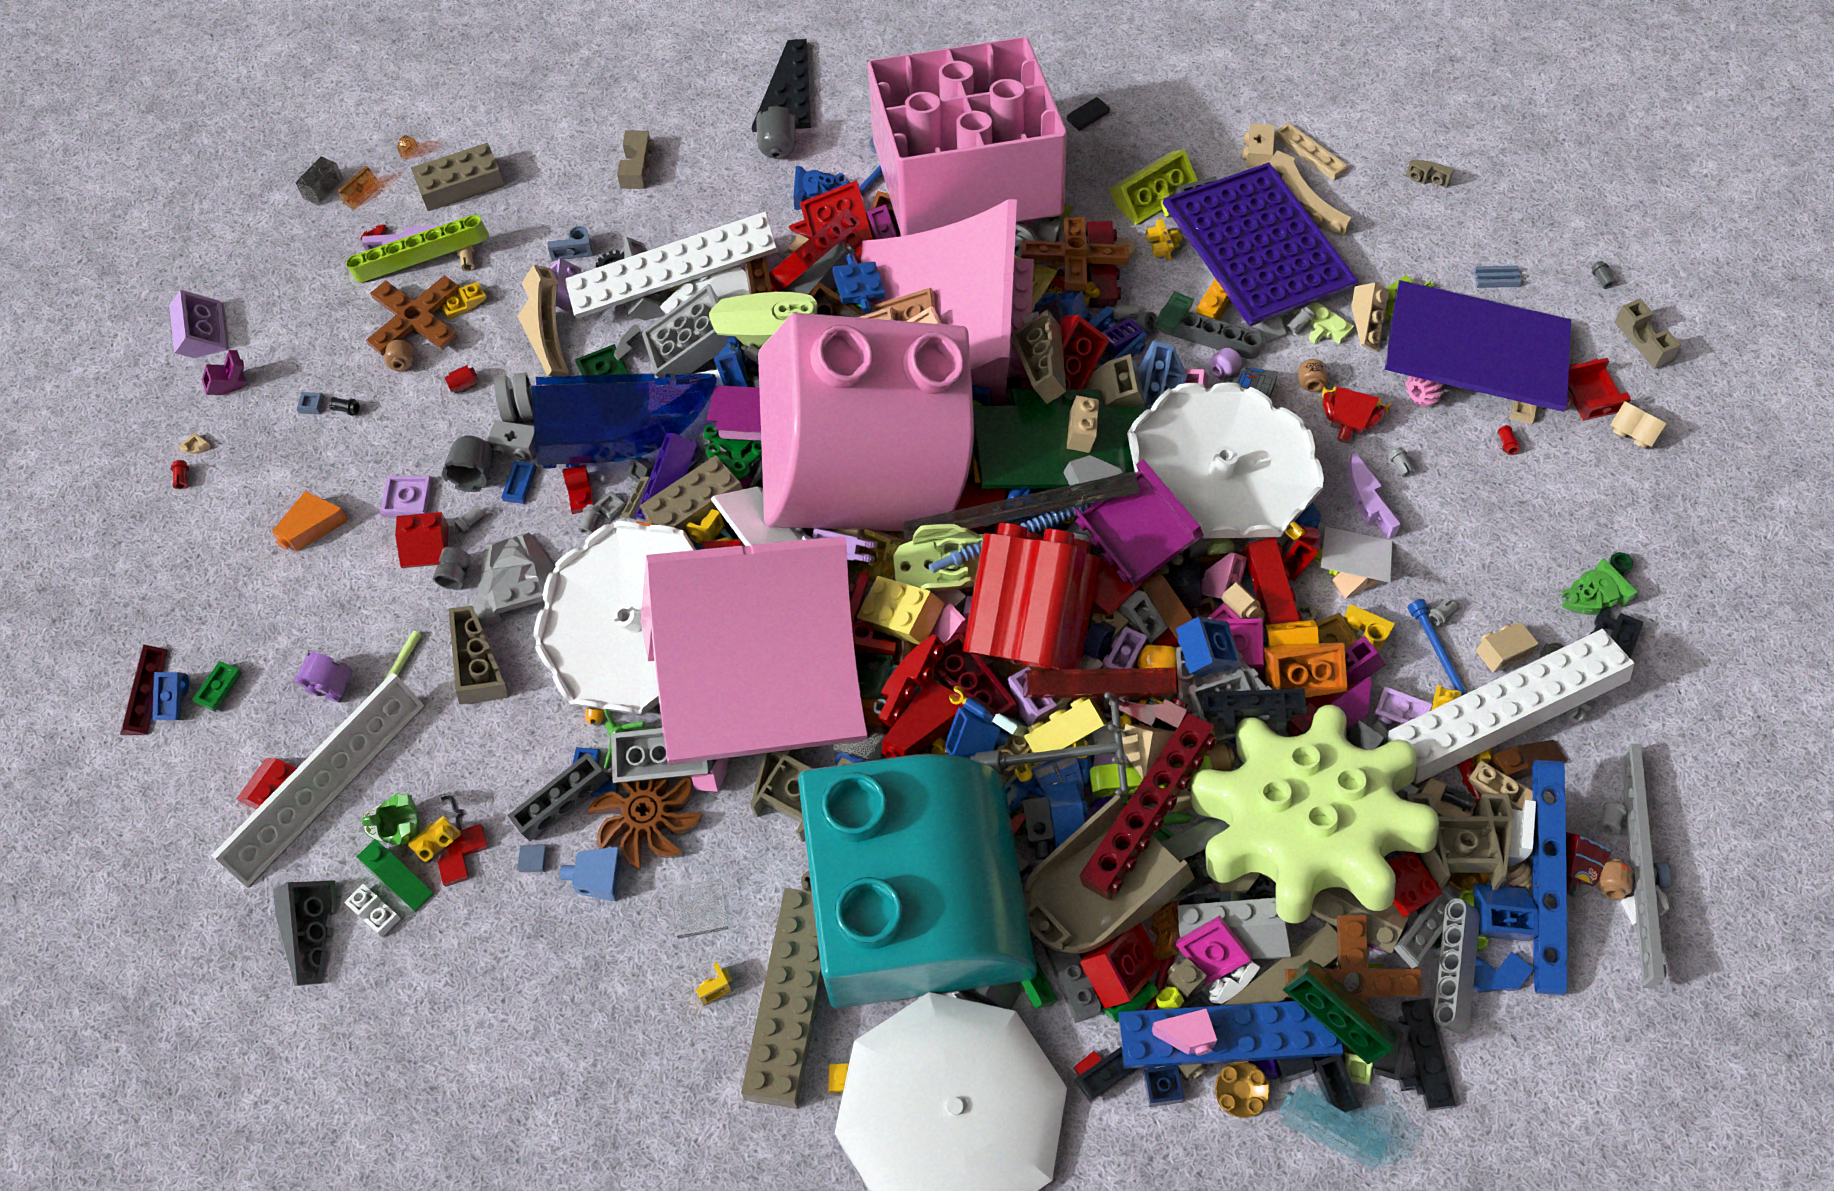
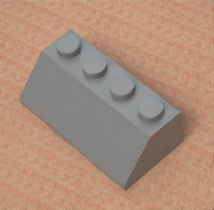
M663 728L611 733L613 783L710 774L714 759L668 765Z
M1276 898L1178 905L1180 938L1220 915L1252 955L1251 960L1291 958L1289 922L1283 921L1276 912Z

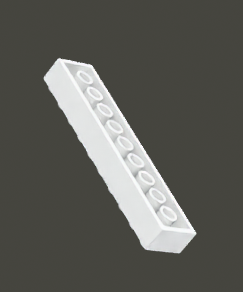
M1601 629L1389 730L1388 742L1400 739L1413 744L1417 752L1416 776L1413 782L1417 784L1630 681L1635 663Z

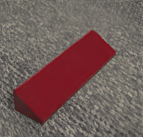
M143 644L120 735H147L153 712L154 672H163L167 649Z

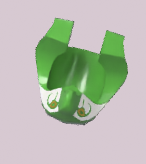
M396 793L390 799L369 810L361 819L365 833L368 836L400 847L408 845V842L419 835L420 819L416 805L412 800V795Z

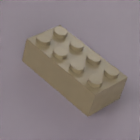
M488 142L411 167L427 211L505 186Z
M715 455L641 504L640 508L649 525L674 527L685 531L689 538L686 527L689 522L700 526L703 518L712 509L719 511L711 501L713 496L743 490L739 480Z

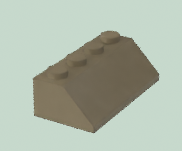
M1330 887L1317 893L1310 915L1326 923L1328 922V924L1336 928L1337 914L1366 915L1367 943L1390 955L1409 917L1407 915L1403 918L1393 903L1389 908L1382 911L1370 910L1362 905L1353 893L1342 887Z

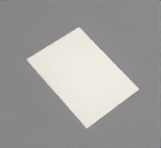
M1325 527L1321 568L1390 583L1392 540Z

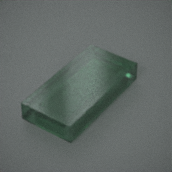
M1174 291L1155 320V326L1174 334L1193 305L1194 299Z

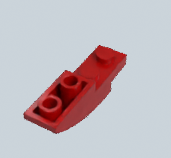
M931 635L916 646L900 662L881 691L887 700L878 717L886 726L892 728L903 714L908 702L915 694L916 686L925 689L927 682L932 679L934 668L938 660L942 658L945 647L937 636Z

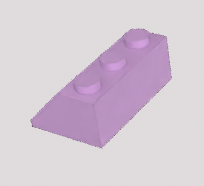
M179 290L169 305L174 352L197 358L225 351L227 343L221 301Z

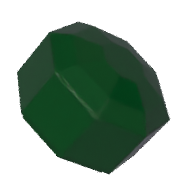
M1617 552L1611 555L1608 562L1624 576L1630 573L1634 561L1628 554Z

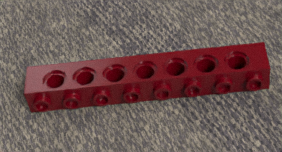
M1190 713L1186 714L1080 873L1079 877L1084 887L1107 900H1110L1113 894H1117L1120 891L1127 872L1131 873L1134 870L1137 857L1141 851L1145 852L1151 841L1150 837L1154 831H1159L1162 827L1165 814L1168 810L1171 811L1175 807L1178 799L1177 796L1181 790H1185L1191 780L1190 776L1194 770H1198L1204 761L1203 756L1207 750H1212L1215 746L1217 737L1214 725ZM1189 744H1196V746L1192 748L1186 747ZM1178 763L1183 764V766L1179 768L1173 767L1175 764ZM1164 783L1170 784L1167 788L1159 787ZM1149 804H1157L1154 808H1146ZM1136 824L1143 825L1140 829L1132 828ZM1121 845H1130L1126 850L1118 849ZM1109 865L1116 866V868L1112 871L1105 870V868Z

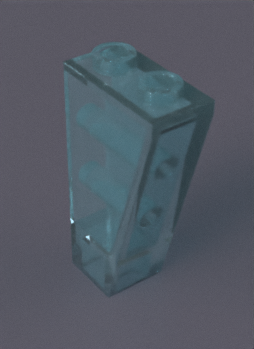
M1298 1085L1294 1093L1288 1091L1279 1109V1113L1283 1115L1280 1123L1372 1170L1378 1165L1388 1139Z

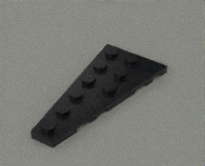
M807 39L787 40L757 115L760 111L762 113L768 111V107H784L788 109V113L795 114L796 129L811 128ZM756 117L751 127L752 132H757Z

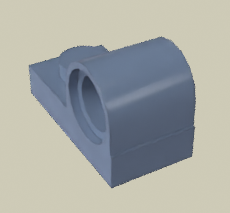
M583 226L573 227L569 231V239L547 242L552 261H556L559 258L565 260L593 256L588 230Z

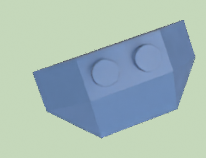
M1152 341L1139 367L1146 404L1140 407H1148L1150 410L1155 401L1167 389H1174L1178 385L1185 383L1187 374L1176 353L1175 346Z

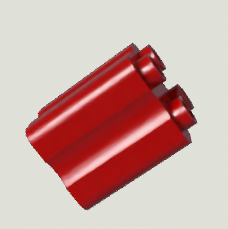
M999 523L997 534L984 533L963 652L1001 662L1080 674L1100 558L1088 554L1090 542L1074 538L1075 534L1062 530L1045 529L1044 536L1028 532L1027 527L1009 523Z

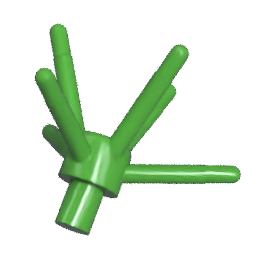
M604 709L608 719L605 727L610 736L604 769H608L612 758L611 733L657 728L655 726L639 727L645 725L644 721L622 725L620 722L614 721L608 709Z

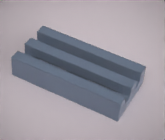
M1518 265L1475 266L1474 276L1477 288L1520 287L1522 281L1519 279Z

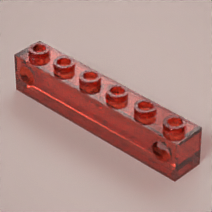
M1176 668L1026 670L1023 673V698L1104 697L1106 692L1117 697L1171 696L1177 693Z

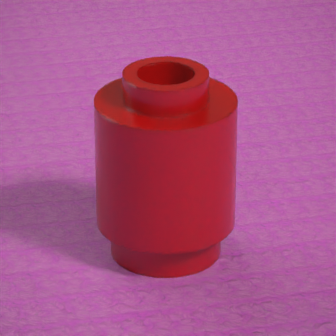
M467 365L449 372V375L444 377L451 393L455 391L461 392L476 385L475 380L479 379L474 368H468Z

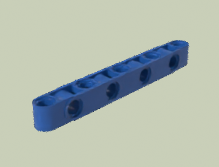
M1535 760L1532 771V801H1536L1533 837V902L1538 909L1539 936L1533 938L1534 990L1536 994L1564 996L1567 991L1565 766L1563 761ZM1545 791L1553 795V804L1545 801L1543 796ZM1545 843H1549L1554 847L1553 856H1549L1544 851ZM1546 895L1554 899L1555 906L1553 909L1545 905L1544 899ZM1547 948L1555 953V960L1552 963L1545 958Z

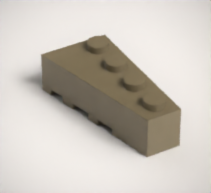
M1047 309L1011 334L1030 382L1046 404L1066 392L1061 326Z

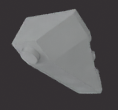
M629 237L624 239V259L648 251L644 243ZM665 289L626 302L628 314L645 321L664 316L665 313L661 310L660 306L672 295L671 291Z

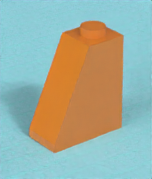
M304 491L272 530V533L280 547L285 550L290 548L297 552L341 526L348 519L340 507Z

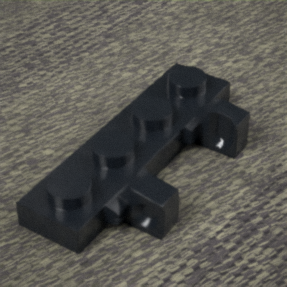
M1305 688L1203 692L1204 717H1218V721H1224L1225 734H1235V720L1241 719V716L1269 715V718H1276V733L1287 732L1286 719H1293L1292 714H1306Z
M1429 999L1403 1001L1401 1003L1403 1016H1400L1399 1022L1396 1023L1410 1026L1407 1042H1410L1416 1069L1414 1070L1415 1075L1412 1078L1406 1079L1401 1077L1399 1079L1401 1091L1416 1090L1417 1096L1423 1095L1427 1111L1454 1108L1456 1104Z

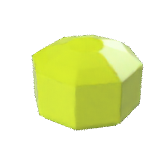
M1167 987L1161 990L1156 997L1160 1009L1180 1008L1184 1001L1177 987Z

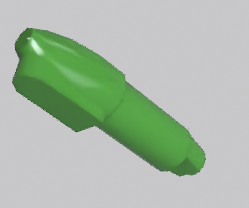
M1172 813L1165 815L1163 825L1189 823L1193 819L1192 814Z

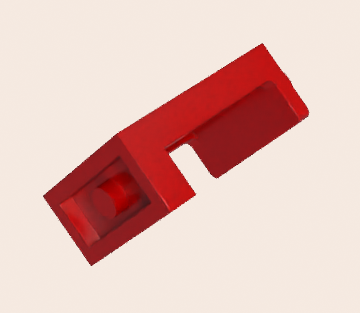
M1608 358L1593 359L1589 362L1569 365L1568 389L1574 396L1573 403L1583 421L1616 414L1624 402L1629 403L1631 401L1628 392L1619 393L1607 371V366L1610 362Z

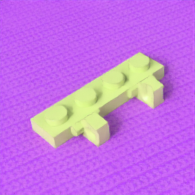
M1315 302L1306 306L1315 314L1312 317L1313 320L1308 321L1316 329L1311 331L1309 340L1316 344L1325 336L1326 338H1332L1340 344L1353 331V325L1320 303ZM1299 309L1291 311V313L1296 315L1300 312ZM1290 312L1280 315L1281 320L1284 315H1288Z

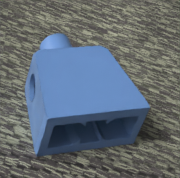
M618 847L580 851L576 855L575 865L561 866L560 879L572 881V887L579 895L616 901L622 855Z

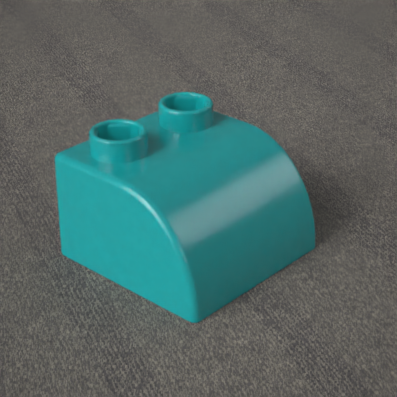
M920 754L809 769L799 774L798 783L821 972L829 1002L833 1008L839 1009L920 997L928 992L940 994L1028 981L1037 976V963L1006 788L1002 777L995 769L983 762L967 757L946 754Z

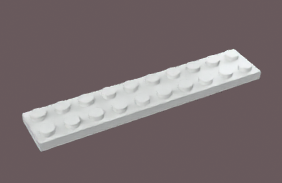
M765 211L566 278L565 281L574 316L578 319L778 252L768 215Z
M391 673L211 856L248 888L424 707L422 702L396 674Z

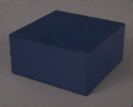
M1104 621L1092 625L1083 653L1094 659L1106 655L1117 627Z
M1178 1065L1144 1069L1143 1077L1149 1107L1183 1103L1184 1095Z

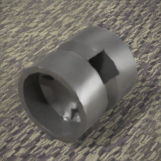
M443 548L439 558L440 564L437 565L432 578L433 581L446 589H460L466 576L465 572H467L471 561L470 555L458 548Z

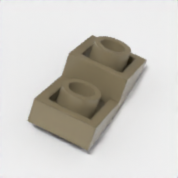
M1411 160L1406 176L1423 185L1429 180L1436 185L1447 188L1454 169L1430 161Z

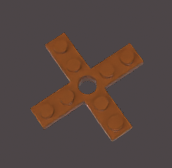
M1064 216V242L1022 241L1021 258L1034 259V262L1064 263V290L1086 291V264L1129 265V245L1087 243L1085 217Z
M444 275L413 301L385 280L370 294L374 300L395 316L366 339L367 344L383 356L388 343L393 340H402L413 331L415 334H421L439 349L444 350L458 336L454 330L432 314L442 307L449 297H454L459 292V285Z
M1337 914L1338 967L1324 968L1329 976L1344 985V980L1348 974L1357 973L1359 985L1355 990L1348 992L1356 999L1364 1002L1368 1009V997L1422 996L1420 968H1368L1366 915ZM1285 969L1286 984L1297 969ZM1342 1042L1343 1052H1353Z

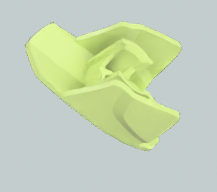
M757 293L721 299L711 309L709 317L717 335L736 336L746 348L751 343L760 350L791 314H817L818 304L812 295L803 293Z
M955 524L920 526L914 533L913 540L900 545L893 555L896 581L931 592L974 586L979 563L977 555H975L974 559L969 558L968 562L963 560L961 565H951L935 573H932L930 569H926L924 565L927 562L933 563L948 557L955 550L960 552V549H966L967 545L972 547L973 543L979 544L980 540L983 541L984 534H977L968 528H962ZM908 564L911 568L909 571L904 572L901 570L902 565Z

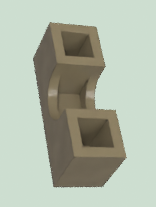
M625 130L623 149L626 159L630 160H620L617 176L620 188L645 189V183L649 181L648 166L652 165L650 153L654 151V140L650 138L649 131Z
M1640 298L1622 306L1615 324L1655 369L1673 361L1681 344L1668 329L1657 334L1654 332L1651 326V318L1654 313Z

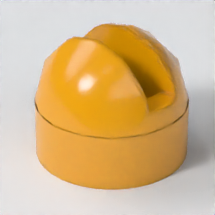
M586 708L585 720L588 724L591 725L592 720H596V726L603 722L604 710Z

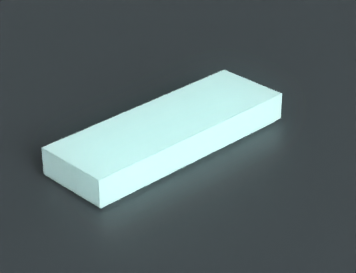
M996 714L992 721L1009 733L1025 738L1024 736L1029 733L1028 726L1017 719L1002 714Z

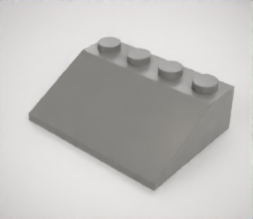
M707 284L641 332L654 373L660 379L692 373L719 354V351H722L723 347L727 345V338L736 337L717 335L712 326L709 313L720 300L710 284Z

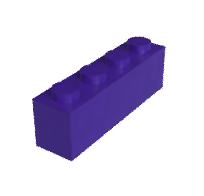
M666 433L640 505L690 472L688 468L691 461H694L696 458L698 443L675 433ZM639 505L635 518L647 522Z

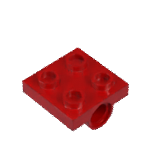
M1407 851L1388 862L1396 878L1393 904L1403 918L1443 893L1414 852Z

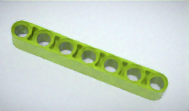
M474 214L355 254L347 259L346 266L357 282H365L480 243L488 238L489 232L480 216Z

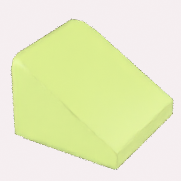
M1344 1052L1343 1062L1351 1082L1370 1085L1373 1062L1367 1064L1354 1052Z

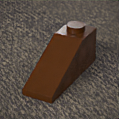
M1548 740L1517 745L1495 753L1488 765L1517 781L1532 775L1535 760L1563 761L1564 763L1567 760L1556 742Z

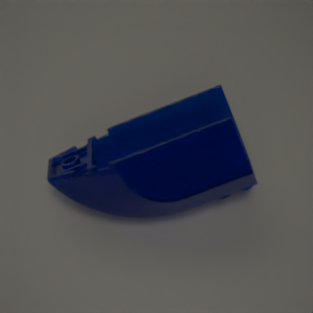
M655 373L536 377V385H531L537 465H543V468L550 469L557 468V464H566L567 468L580 467L582 463L619 462L634 459L661 448L666 433L682 434L700 415L717 383L715 373H687L682 375L667 373L666 378H655Z

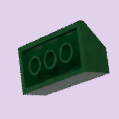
M1311 959L1297 969L1283 988L1285 993L1365 1063L1370 1064L1394 1050L1397 1034L1390 1029L1388 1023L1374 1015L1364 1002L1352 996L1346 987L1329 976L1320 964L1313 962Z

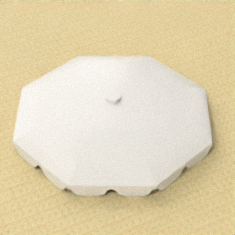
M1184 383L1174 389L1169 388L1155 401L1150 410H1145L1134 421L1127 433L1135 473L1138 472L1136 464L1144 459L1201 526L1204 534L1202 538L1281 537L1284 531L1291 526L1290 523L1295 521L1323 490V472L1319 460L1314 457L1315 444L1311 430L1305 428L1303 420L1295 413L1283 407L1279 409L1274 408L1269 397L1252 387L1245 389L1241 388V385L1238 383H1218L1212 388L1206 389L1200 383Z
M616 521V523L603 525L594 531L585 540L586 544L583 547L572 549L555 563L556 567L553 572L548 574L544 586L543 600L545 601V607L539 611L535 622V648L545 666L553 673L552 678L560 693L571 705L601 710L608 709L609 711L642 716L659 703L655 661L648 662L640 621L646 555L696 549L683 530L662 525L644 526L633 522Z
M928 992L854 1041L835 1135L853 1166L860 1173L869 1191H1038L1051 1182L1053 1178L1067 1087L1016 1011Z

